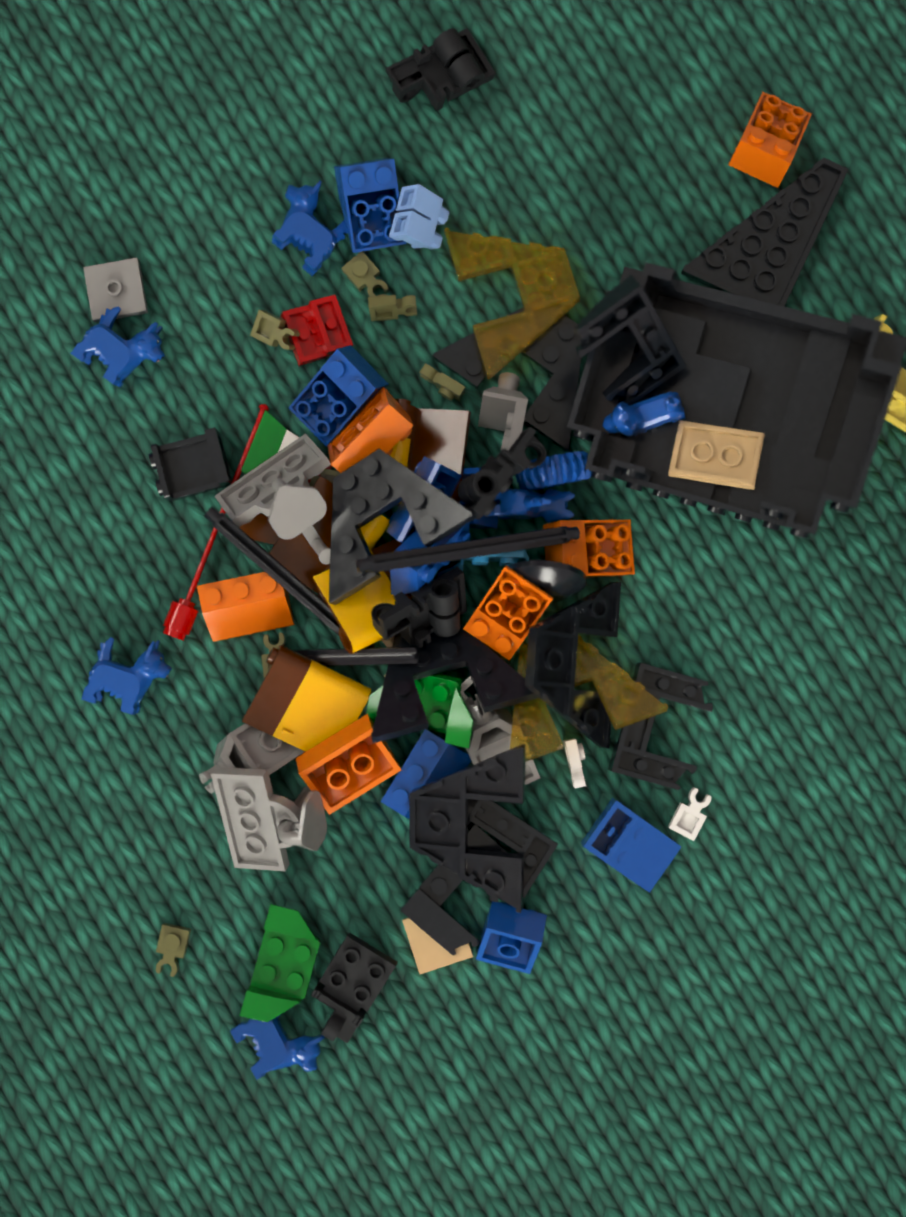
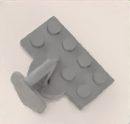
M304 434L215 495V498L229 518L238 527L251 522L255 516L262 513L265 516H269L268 521L280 538L292 539L302 533L319 556L320 562L330 564L331 548L326 546L313 527V524L324 517L327 505L319 491L314 487H310L308 480L313 476L321 474L331 464L325 454L307 434Z
M215 767L211 772L234 868L286 871L290 865L286 851L287 847L298 845L311 851L319 849L327 832V822L319 791H311L308 786H305L297 799L292 802L284 796L273 794L268 770Z

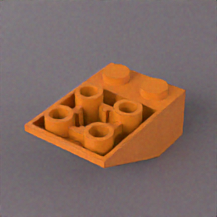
M762 92L728 165L778 188L792 163L812 114L799 106H794L779 99L775 95Z
M560 520L543 525V529L563 526L568 528L578 527L580 532L579 539L570 540L569 543L544 546L546 561H555L574 566L583 571L587 578L635 574L631 520Z
M505 566L463 629L510 661L529 634V628L537 623L553 600V597L508 566Z

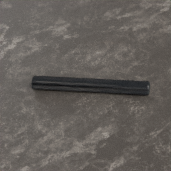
M417 647L363 648L353 654H349L345 648L293 650L322 665L416 664L419 662L420 651H418Z

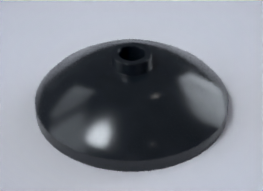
M530 560L508 565L509 568L552 596L553 600L551 603L561 602L575 596L586 587L587 577L585 573L568 564L555 561Z

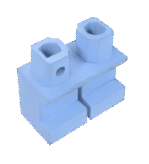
M420 184L402 187L396 211L399 213H395L389 237L396 241L403 240L411 244V247L414 249H439L443 238L439 233L435 232L436 226L444 225L449 216V211L442 206L443 199Z

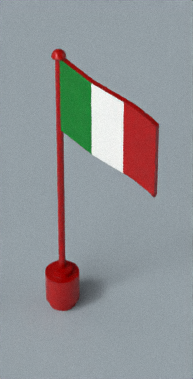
M261 404L258 407L260 412L231 484L239 479L241 472L246 475L300 438L288 431L269 414V407L266 404ZM329 465L325 469H331L332 466ZM221 508L220 513L223 512L225 514L226 512ZM215 528L212 530L186 598H179L178 603L172 601L163 626H165L164 634L184 641L186 635L190 634L199 612L194 609L195 603L190 601L217 536L218 530Z

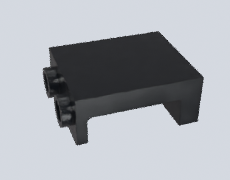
M215 427L204 430L205 434L161 446L157 444L151 445L152 453L149 454V460L153 470L157 469L159 479L156 480V487L160 496L164 495V498L171 502L231 485L232 477L220 432Z

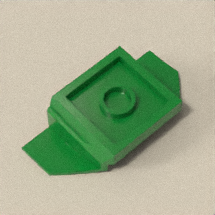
M436 674L414 680L428 720V730L446 734L445 743L469 749L474 720L461 696V679ZM383 686L369 695L366 714L370 716L373 722L375 721Z
M270 904L264 925L265 933L253 977L246 991L240 1012L242 1017L263 1022L271 1021L306 997L321 940L312 933L298 910Z

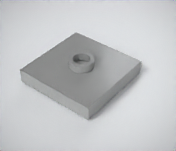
M138 258L83 267L91 316L94 323L100 322L101 315H105L107 308L110 310L118 306L121 308L116 319L148 313Z

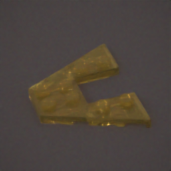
M444 228L445 238L458 282L507 268H512L525 311L473 325V332L487 379H491L579 302L580 295L565 248L555 246L544 247L541 244L529 242L528 245L511 242L509 238L497 236L484 237L480 233L474 232L470 235L453 232L449 228Z
M578 634L575 687L593 681L615 730L668 710L666 703L662 704L645 690V686L633 681L626 671L614 662H609L599 654L597 648L590 643L584 642ZM528 644L520 646L517 672L524 678H526ZM540 698L514 705L510 749L526 744V762L563 749V742L548 708Z

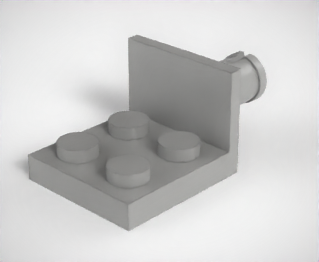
M510 372L499 375L498 387L493 386L483 391L478 422L480 427L505 431L501 450L506 449L508 451L522 432L528 403L526 396L522 392L517 391L520 378Z
M477 694L474 695L478 706L474 704L471 696L466 699L465 704L474 720L470 748H466L473 764L521 744H526L519 726L508 709L501 708L484 713ZM527 744L525 785L540 779Z
M245 723L229 733L217 744L213 762L214 766L200 773L199 778L202 784L212 778L211 772L215 767L268 770L269 775H271L305 751ZM213 781L205 786L209 793L215 792Z

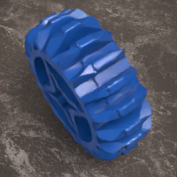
M575 451L548 456L541 465L535 468H526V470L516 474L517 483H519L520 489L532 491L587 480L592 474L591 471L585 469L588 453Z

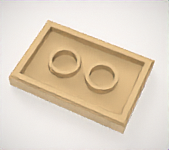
M679 420L668 476L754 490L765 433Z

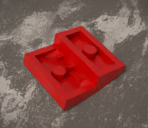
M336 295L312 300L306 306L282 311L281 318L286 320L285 328L296 329L300 332L299 336L289 335L291 345L295 346L293 351L299 366L327 358L338 348L350 345L353 347V342Z

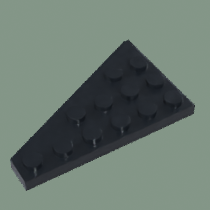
M822 158L811 169L799 176L797 180L785 189H782L761 208L755 210L743 222L728 231L689 264H686L681 274L716 290L785 306L848 172V168Z

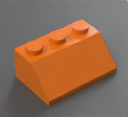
M382 387L327 446L330 464L340 473L377 449H381L391 455L393 447L399 440L404 441L411 434L412 427L414 426L411 417L386 388Z
M266 572L197 586L202 614L213 642L295 625L288 591Z
M368 714L296 758L299 775L311 791L316 790L320 792L323 807L329 815L401 771V767L386 740L372 743L371 734L374 722Z

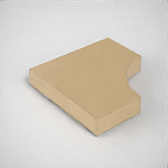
M407 917L402 920L419 974L473 957L469 943L454 949L456 955L453 956L411 919Z

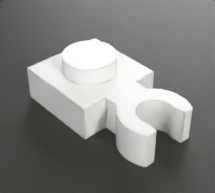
M575 738L563 740L573 787H584L586 784L581 760H585L582 743L577 744Z
M694 787L688 794V806L680 802L668 825V828L692 841H695L707 817L700 813V811L711 802V796L708 794L705 795L703 801L697 802L695 796L698 789Z

